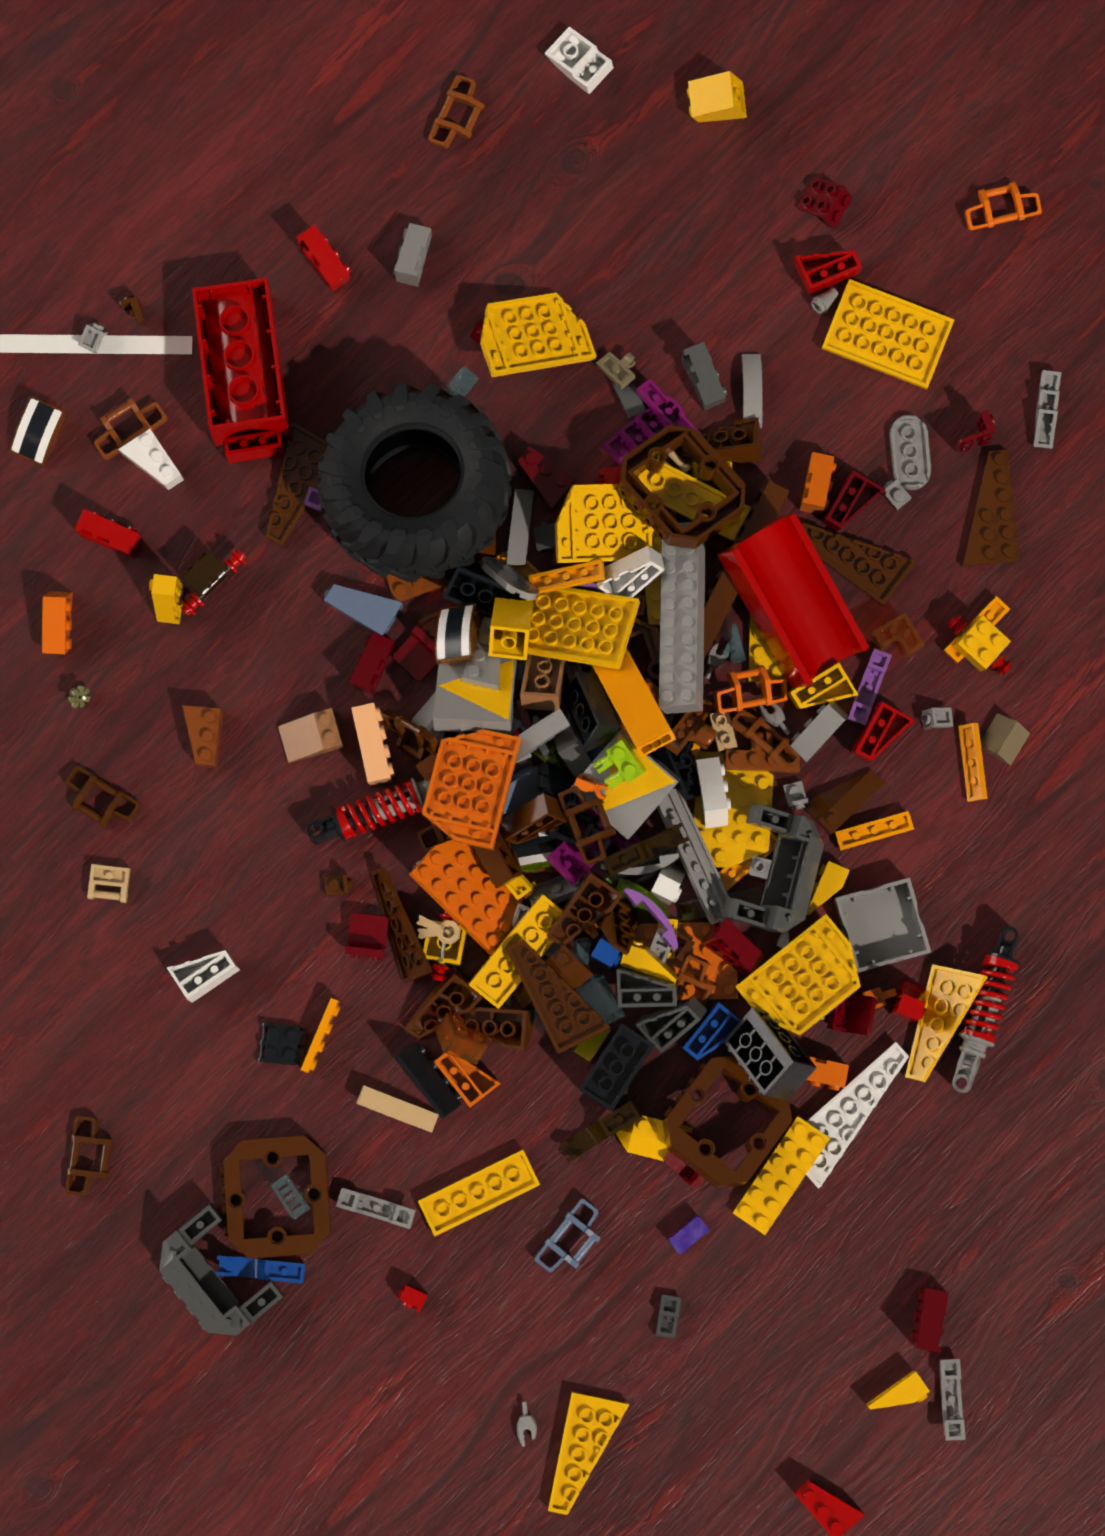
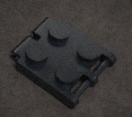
M549 762L547 764L541 763L539 765L538 776L540 778H538L537 789L541 793L559 800L558 794L570 789L571 783L574 784L578 776L575 777L572 773ZM573 792L564 796L569 808L577 806V802H575L577 795Z
M262 1023V1040L259 1041V1044H261L260 1057H257V1061L296 1066V1062L303 1063L305 1049H299L298 1045H305L307 1032L300 1031L301 1027ZM267 1027H269V1029H268L267 1041H265V1040H266ZM265 1045H266L265 1058H263V1056H264V1048H265Z

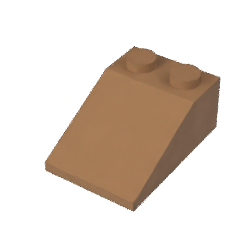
M527 655L520 692L522 709L547 711L561 709L565 660Z
M332 708L312 713L278 726L288 763L344 747Z

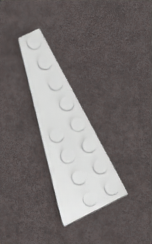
M894 1042L847 1084L845 1088L807 1120L808 1123L830 1137V1140L806 1174L818 1189L822 1186L909 1056L897 1042Z

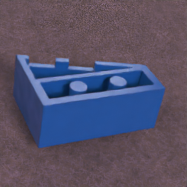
M603 934L590 958L611 969L612 966L617 967L622 955H620L619 950L611 946Z
M715 1001L679 1047L694 1059L699 1060L723 1044L725 1038L741 1020L722 1004Z

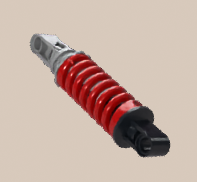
M411 778L402 783V789L399 785H395L394 792L386 788L384 796L380 792L375 793V799L373 800L371 796H366L365 806L360 799H357L355 801L357 809H354L351 803L346 804V810L344 805L332 807L331 816L308 824L306 828L307 835L310 841L316 845L337 837L346 842L349 838L357 836V828L362 834L366 833V824L371 830H375L377 828L376 823L383 827L386 825V819L394 823L396 815L400 819L405 818V812L413 816L415 810L417 813L423 810L430 781L426 782L424 779V781L416 782L414 778ZM315 831H321L316 836L312 835Z
M1012 926L1004 927L1001 930L995 952L985 951L983 966L987 970H981L979 974L988 976L977 994V999H974L971 1004L974 1009L967 1011V1015L971 1019L964 1020L965 1029H962L958 1034L964 1040L962 1046L959 1047L962 1053L956 1066L952 1085L959 1093H967L971 1090L979 1069L980 1059H985L987 1047H994L996 1036L991 1032L992 1029H999V1025L994 1022L995 1019H1002V1015L998 1014V1010L1005 1009V1005L1001 1004V1001L1008 1000L1009 998L1008 995L1001 993L1002 989L1009 991L1012 989L1011 985L1004 983L1005 979L1013 981L1015 976L1008 972L1018 970L1021 962L1013 958L1020 936ZM1007 932H1014L1015 938L1013 940H1005ZM960 1079L967 1080V1086L964 1089H959L957 1086V1082Z

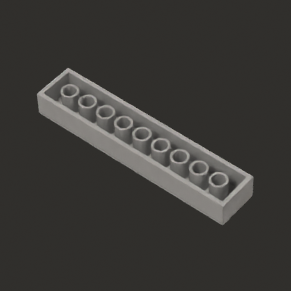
M685 522V523H679V524H680V526H681L682 528H684V527H686L688 524H690L691 522ZM662 541V559L665 570L661 573L659 708L665 714L703 711L705 542L696 549L670 546L665 541Z

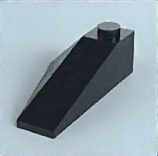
M677 723L669 725L671 730L676 726ZM688 741L678 755L671 752L665 746L651 752L655 759L661 761L681 779L675 788L685 801L701 796L698 773L695 771L693 763L696 761L695 755H692L691 750L693 741Z

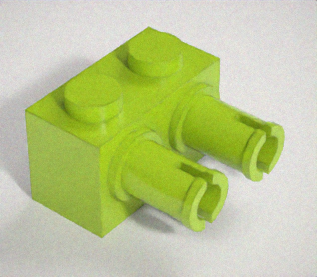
M625 738L606 750L607 755L593 763L594 768L601 764L603 765L596 770L599 774L613 764L618 768L617 772L604 779L606 785L614 781L607 786L610 790L623 781L631 782L646 771V768Z

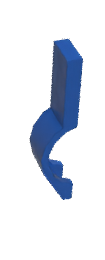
M217 1255L219 1268L218 1271H215V1276L249 1277L303 1284L305 1263Z

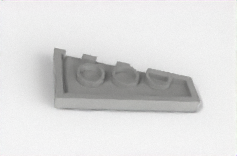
M484 617L464 669L462 682L499 690L501 657L488 656L492 618Z

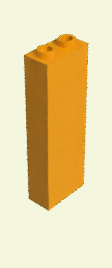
M627 648L620 670L592 665L641 758L676 740Z

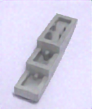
M1041 371L1034 429V447L1053 448L1062 372Z
M515 489L506 562L508 565H526L534 497L533 490Z
M561 709L553 712L517 736L521 737L522 741L516 762L571 726Z

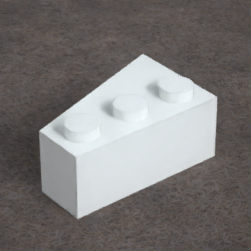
M151 429L118 449L125 458L133 462L167 490L184 480Z
M646 546L604 567L606 580L597 581V587L608 594L633 598L665 570L662 555L651 547Z
M719 757L696 760L702 809L705 816V829L727 826L728 809H731L730 797L726 798L725 792H728L727 780L723 781L722 775H725L724 763L720 764Z
M673 864L662 868L651 893L668 905H671L672 902L676 903L682 892V889H679L686 871Z
M226 950L194 961H187L184 964L167 967L177 985L191 1003L240 971Z

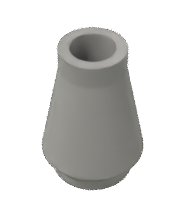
M831 287L814 297L811 302L812 308L819 314L825 313L839 295L838 291Z

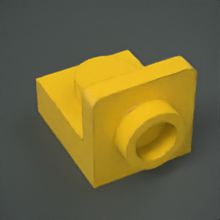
M521 875L505 886L519 900L523 896L524 898L529 897L534 892L533 887L536 883L535 881L530 883L524 875Z

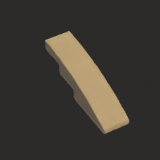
M364 1085L356 1103L431 1133L439 1116L437 1113Z

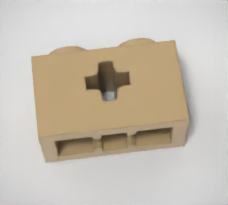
M729 712L709 714L710 726L717 731V736H714L717 752L724 753L726 749L736 750L737 743L733 727L729 724L731 722Z

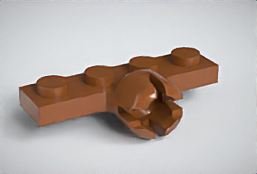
M703 697V711L686 712L672 729L676 740L664 746L676 755L680 753L688 741H693L700 748L707 749L709 747L707 745H711L714 741V736H717V731L705 723L706 718L713 711L715 705Z
M755 732L773 747V735L771 733ZM751 739L749 750H724L725 770L787 773L769 757L770 755ZM786 752L779 754L788 764L793 763V760ZM800 760L788 773L800 772Z

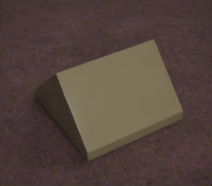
M997 713L981 739V749L1011 766L1030 733L1018 721Z

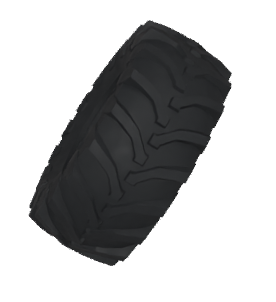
M402 383L396 385L395 391L389 394L373 391L367 395V403L356 409L347 408L342 414L345 421L332 433H328L326 437L328 445L326 452L322 454L317 469L319 471L317 490L320 508L326 524L339 545L352 559L358 563L361 562L377 575L386 577L391 574L406 582H417L420 576L442 579L448 576L449 569L461 566L469 567L475 562L474 555L487 546L492 545L495 541V531L497 527L502 525L507 516L509 497H511L512 477L509 458L500 435L490 419L483 412L480 413L466 397L460 394L452 396L439 386L428 384L424 390ZM415 449L429 450L442 455L456 467L461 477L455 494L446 505L426 516L402 517L394 515L381 508L369 494L371 481L378 468L387 459L403 451Z

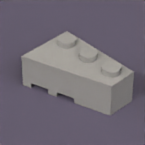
M409 223L408 229H404V242L399 248L398 261L393 271L396 282L419 286L432 236L431 228Z
M834 701L830 702L827 706L823 704L816 711L819 715L814 720L810 718L804 725L806 729L801 734L797 732L791 739L793 743L790 746L806 762L849 716Z

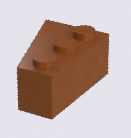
M182 705L195 764L198 767L218 768L223 711L220 708Z

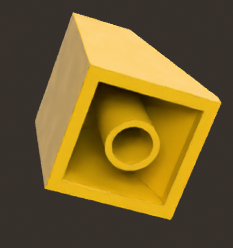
M731 71L688 81L687 95L691 105L689 106V114L697 122L747 118L743 81Z
M495 597L490 626L488 656L527 660L533 601Z

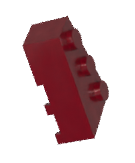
M530 446L518 460V467L553 514L568 494L571 486L575 484V479Z

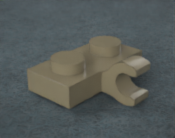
M609 352L596 362L597 368L621 390L635 379V374L629 369L636 364L633 360L635 357L630 352L621 360Z

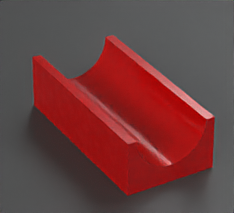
M268 278L192 288L208 425L215 446L223 445V441L228 436L249 429H271L280 432L283 436H290L274 302Z
M796 513L776 518L717 554L791 688L810 686L813 684L812 680L828 667L870 648Z

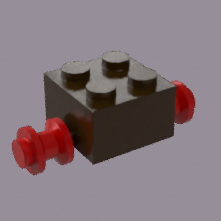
M232 550V556L229 559L224 558L222 560L226 565L220 562L210 551L207 554L203 553L198 558V563L194 567H189L184 572L183 580L197 594L196 596L190 592V598L187 601L182 600L180 602L182 604L180 608L188 616L190 614L195 615V609L198 606L203 607L205 605L201 600L204 601L230 575L231 570L236 574L238 572L236 567L239 564H246L244 560L246 556L240 550L236 552Z

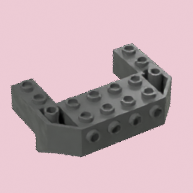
M750 804L746 823L779 833L768 879L766 880L760 906L739 899L726 898L721 917L770 932L785 933L806 918L824 843L811 819L801 815H792L764 805Z
M210 1204L162 1243L159 1271L162 1273L163 1280L173 1287L175 1295L184 1301L187 1310L196 1316L199 1320V1325L204 1331L237 1336L282 1299L285 1294L274 1281H271L242 1305L220 1276H215L213 1267L194 1245V1243L224 1220L214 1205Z

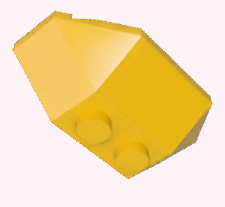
M642 1115L641 1118L616 1133L625 1150L629 1153L664 1161L663 1157L669 1151L666 1147L663 1120ZM683 1125L679 1127L684 1132L692 1133L693 1128Z

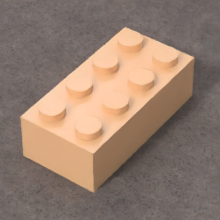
M374 703L352 707L368 784L372 787L393 782L392 777L395 776L392 763L388 762L391 754L388 744H384L387 736L384 726H380L379 721H383L380 708L376 707Z

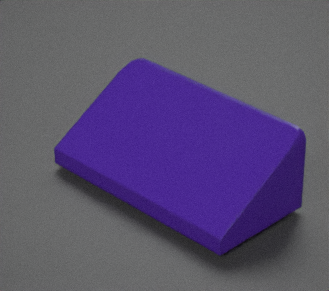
M696 1215L672 1235L668 1241L681 1255L710 1229Z

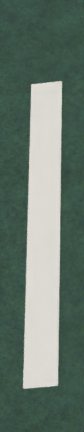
M0 334V353L192 354V336L105 335L97 353H93L78 345L82 335Z

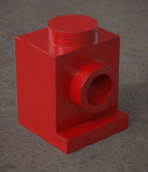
M407 1284L405 1288L401 1286L397 1298L403 1301V1306L410 1309L416 1307V1312L420 1313L428 1293Z

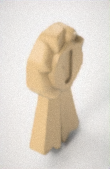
M419 915V921L416 924L427 929H417L419 932L418 938L424 939L437 936L444 944H454L460 938L461 929L455 921L445 920L439 925Z

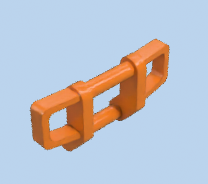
M1011 182L1009 185L990 190H978L981 204L967 209L965 217L968 230L972 231L985 227L992 228L994 225L1009 221H1022L1027 217L1041 214L1042 209L1037 193L1020 194L1016 183ZM1011 193L1016 212L993 218L988 198ZM1033 197L1036 204V212L1024 214L1021 198ZM983 208L986 224L973 226L970 212Z
M764 665L739 672L728 671L727 680L730 687L714 692L715 709L718 713L739 712L744 708L760 705L770 706L774 703L788 700L786 680L770 679ZM758 676L762 697L742 701L741 685L738 679ZM772 683H780L781 697L772 699ZM731 692L733 707L722 708L721 695Z

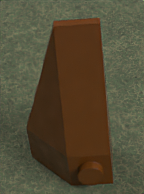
M759 417L738 420L734 422L735 425L727 428L721 426L717 428L718 431L701 434L725 461L739 463L762 461V438ZM683 448V457H691Z
M871 769L818 794L803 809L830 836L885 783Z
M564 944L545 961L572 989L580 987L594 975L570 944ZM524 984L520 985L512 995L523 1009L533 1006V1003Z

